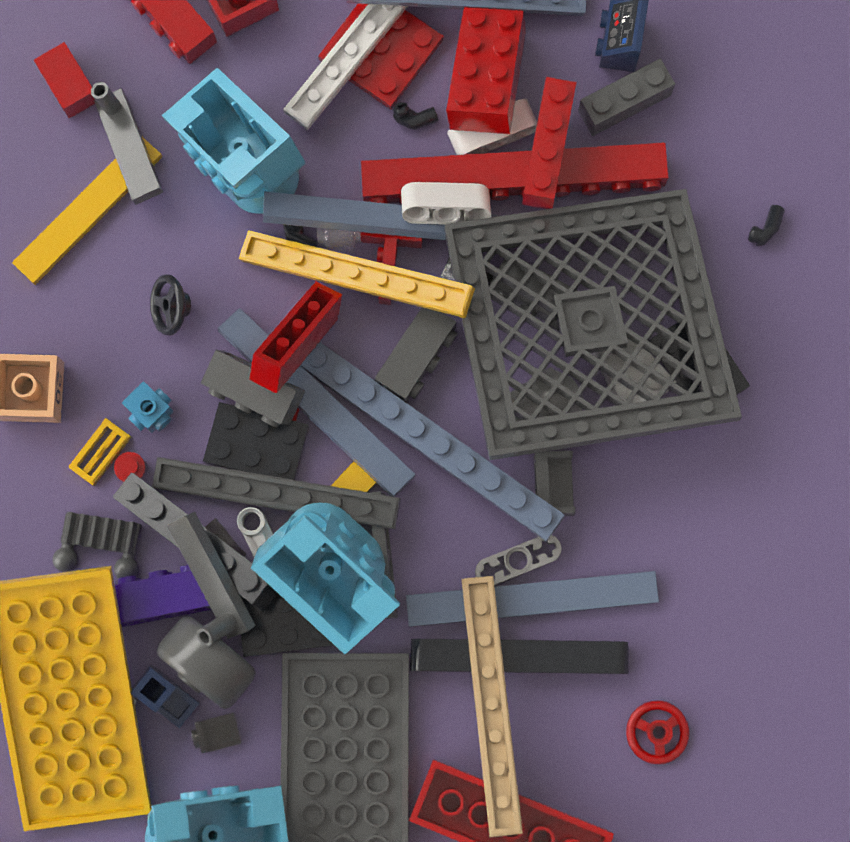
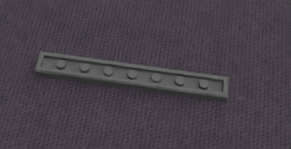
M157 457L152 488L296 512L301 507L312 503H329L343 509L357 523L396 529L401 500L398 497Z

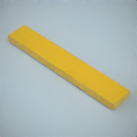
M143 138L154 166L162 158V155ZM116 158L12 262L34 285L128 192Z

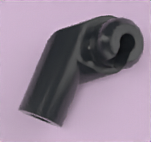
M400 102L393 108L395 121L411 130H417L438 121L434 107L417 113L411 110L407 103Z
M780 205L770 206L763 228L753 226L749 232L748 240L757 243L756 246L765 245L779 230L785 211L784 208Z
M283 224L286 240L317 247L318 241L305 235L303 226Z

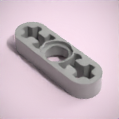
M552 535L547 541L548 545L554 544L556 548L552 551V557L548 558L546 554L538 555L535 558L539 563L533 564L532 555L526 547L532 545L534 552L542 548V541H544L540 537L534 538L482 559L476 566L475 577H482L480 573L484 571L483 565L489 564L491 568H494L501 564L497 559L504 557V566L510 574L504 576L503 570L494 574V586L556 561L561 554V543ZM522 552L525 554L527 565L523 569L517 570L511 567L509 557L512 553Z

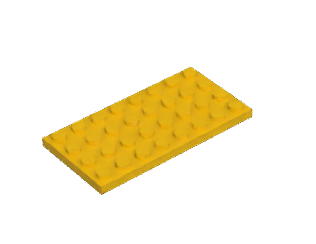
M111 566L0 581V704L24 831L147 815L152 809L134 698L131 694L132 686Z

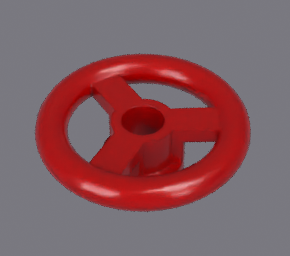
M660 700L649 701L640 705L631 714L626 727L627 741L631 750L641 760L651 764H666L677 759L687 747L689 725L684 714L673 704ZM653 710H662L672 715L666 721L654 720L651 723L640 719L644 714ZM679 725V741L674 749L665 754L664 745L672 739V728ZM657 726L662 727L664 730V735L659 739L653 735V730ZM636 728L646 732L647 738L654 744L655 755L648 753L639 745L636 738Z

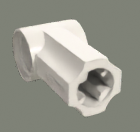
M244 508L237 516V526L255 558L258 548L273 535V532L265 514L257 508ZM255 513L260 517V525L255 530H247L244 525V519L247 515Z

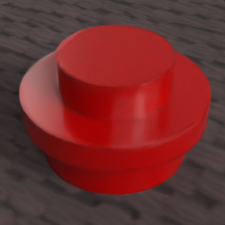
M135 452L121 454L114 464L115 474L123 482L131 472L141 479L146 469L143 458Z

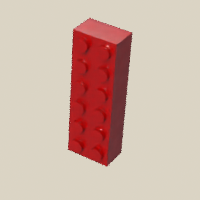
M435 759L432 760L409 819L410 822L459 842H611L614 833L607 829L518 794L523 834L490 837L483 779Z

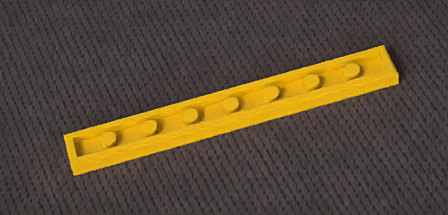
M248 230L239 256L242 262L466 318L475 291L472 285Z

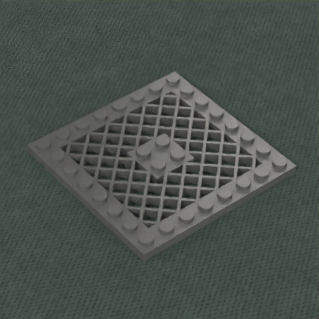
M686 189L445 224L444 231L454 281L472 285L475 288L466 318H462L489 460L740 421L742 415ZM640 229L636 236L628 232ZM646 231L660 239L654 248L640 240ZM610 234L606 240H603L602 238L597 236ZM616 236L629 243L624 252L611 245ZM580 238L575 245L567 241ZM586 240L599 247L593 257L580 249ZM549 243L545 249H542L537 244ZM664 243L666 245L668 257L663 253L659 252ZM556 244L569 252L563 261L550 254ZM519 247L514 254L506 250ZM635 247L648 255L642 264L629 256ZM526 249L538 256V259L532 266L520 259V256ZM488 252L486 256L483 258L482 253ZM604 252L617 259L612 268L599 261ZM495 254L508 261L502 270L489 263ZM574 256L587 264L581 273L568 265ZM653 259L666 266L661 276L647 268ZM544 261L557 268L551 278L538 270ZM623 263L636 271L631 280L617 273ZM514 265L526 273L520 282L507 275ZM592 268L606 276L600 285L586 277ZM671 270L675 285L666 280ZM486 272L496 277L490 286H488ZM562 272L575 280L569 290L556 282ZM641 275L655 283L649 292L635 284ZM532 277L545 285L539 294L526 287V284ZM610 280L624 287L619 296H617L615 286L606 287ZM501 282L514 289L508 299L495 291ZM580 284L589 289L576 291ZM659 287L673 295L668 304L653 296ZM550 289L558 293L553 297L554 304L544 299V296ZM629 291L642 299L637 309L623 301ZM519 294L533 301L526 311L513 303ZM491 299L501 305V308L495 315ZM677 299H679L682 314L672 308ZM648 303L661 311L655 321L642 313ZM538 305L551 313L544 323L531 315ZM507 310L520 318L514 327L500 320ZM621 310L631 316L625 325ZM666 315L680 323L674 333L660 324ZM556 317L560 333L549 327ZM635 320L650 328L644 337L630 330ZM525 322L538 329L532 340L519 332ZM497 328L507 334L501 344ZM684 328L686 329L689 342L679 337ZM654 332L668 340L662 350L648 341ZM543 334L557 342L550 352L537 344ZM513 338L526 346L520 356L506 349ZM627 338L637 344L632 354L621 349L627 348ZM672 344L687 352L681 362L667 354ZM562 346L565 357L574 356L569 364L555 356ZM642 348L656 357L650 367L636 358ZM531 351L545 359L538 369L525 361ZM605 351L600 359L591 354ZM611 353L625 361L619 372L605 363ZM691 356L693 358L695 371L686 366V363L688 362ZM503 357L514 363L507 374ZM580 358L595 366L588 376L574 368ZM661 360L675 369L669 379L655 371ZM549 363L563 371L557 381L543 373ZM630 365L644 373L638 384L624 375ZM519 367L532 375L525 386L512 378ZM599 370L613 378L607 388L593 380ZM679 373L694 381L688 391L674 383ZM568 375L582 383L576 393L562 385ZM649 377L663 386L657 396L643 388ZM537 380L551 388L544 398L530 390ZM618 382L632 391L626 401L611 392ZM699 385V387H700V392H699V393H693V392L695 391V389L697 388V386ZM509 386L519 392L513 403ZM587 387L601 395L594 406L580 397ZM667 390H670L671 392L677 395L674 397L662 398ZM556 392L570 400L563 411L549 402ZM637 394L647 400L631 403ZM524 397L539 405L532 415L518 407ZM606 399L616 405L600 408ZM575 404L584 409V411L569 413ZM543 409L553 414L552 416L537 418ZM515 416H517V417L520 418L521 420H520V421H516Z

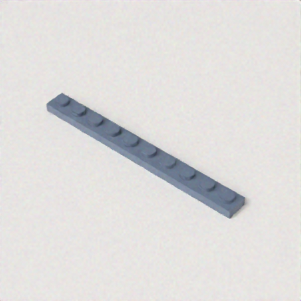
M321 342L317 344L301 364L309 374L545 542L549 540L565 518L562 512Z

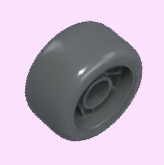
M185 616L173 626L160 642L157 648V655L178 672L177 676L198 694L202 692L219 707L227 709L236 703L252 683L256 675L255 669L221 639L208 647L202 645L197 638V631L203 625L193 617Z

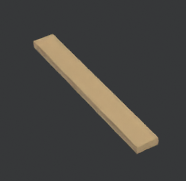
M493 576L465 578L461 581L490 837L523 834Z

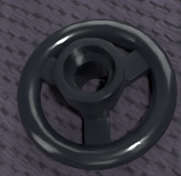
M170 274L160 276L155 281L151 291L150 311L157 330L163 335H174L181 328L184 317L188 316L191 311L190 296L183 291L177 278ZM168 283L171 287L167 296H160L163 286ZM159 307H161L165 314L167 326L161 318Z

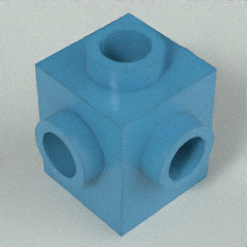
M144 381L122 402L132 413L128 419L140 431L145 427L151 433L156 429L161 431L172 420L170 415L174 412L168 405L172 400L160 388L154 392Z

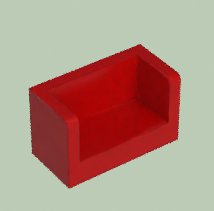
M65 42L33 60L68 118L95 104V99L91 95L92 86Z

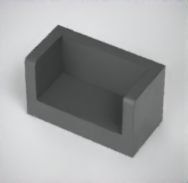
M573 451L535 453V494L565 516H574L576 511L573 503L571 461Z

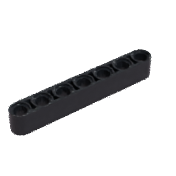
M411 639L410 671L471 672L468 639ZM501 640L504 672L629 674V642Z

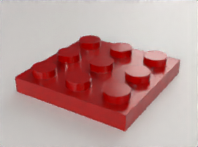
M358 3L318 55L321 62L368 4ZM405 10L350 77L349 81L391 110L442 43L443 35Z

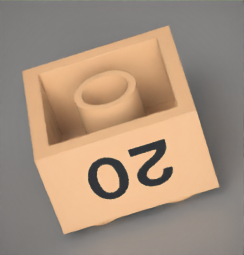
M0 354V421L61 423L64 361L57 355Z

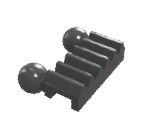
M66 512L60 541L62 544L61 548L56 550L53 555V565L62 572L74 569L77 565L78 557L73 549L74 546L123 553L122 558L117 560L114 565L115 576L118 579L127 576H137L139 567L134 559L137 554L138 534L141 531L142 525L135 522Z

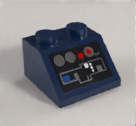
M610 0L608 10H602L599 28H605L604 39L598 38L595 56L601 57L599 67L635 72L641 53L649 0Z

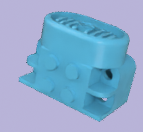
M218 68L212 71L162 115L178 132V136L185 144L183 146L184 150L195 161L194 164L205 177L209 175L216 188L222 194L226 193L241 209L250 213L263 214L264 191L286 194L295 193L299 182L298 170L306 163L291 136Z
M329 503L308 504L294 512L289 520L258 548L251 566L252 570L344 654L352 649L400 605V602L394 598L395 586L385 575L386 564L378 542L347 512Z
M239 785L212 788V794L210 795L207 794V790L180 793L181 799L152 805L145 833V842H288L281 786L239 791Z

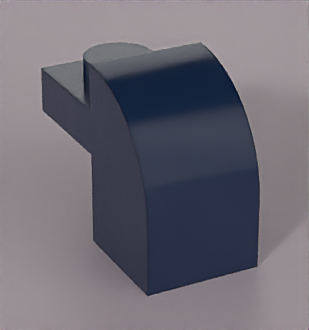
M152 665L148 667L134 684L131 694L155 713L159 712L178 728L183 725L199 705L195 698Z

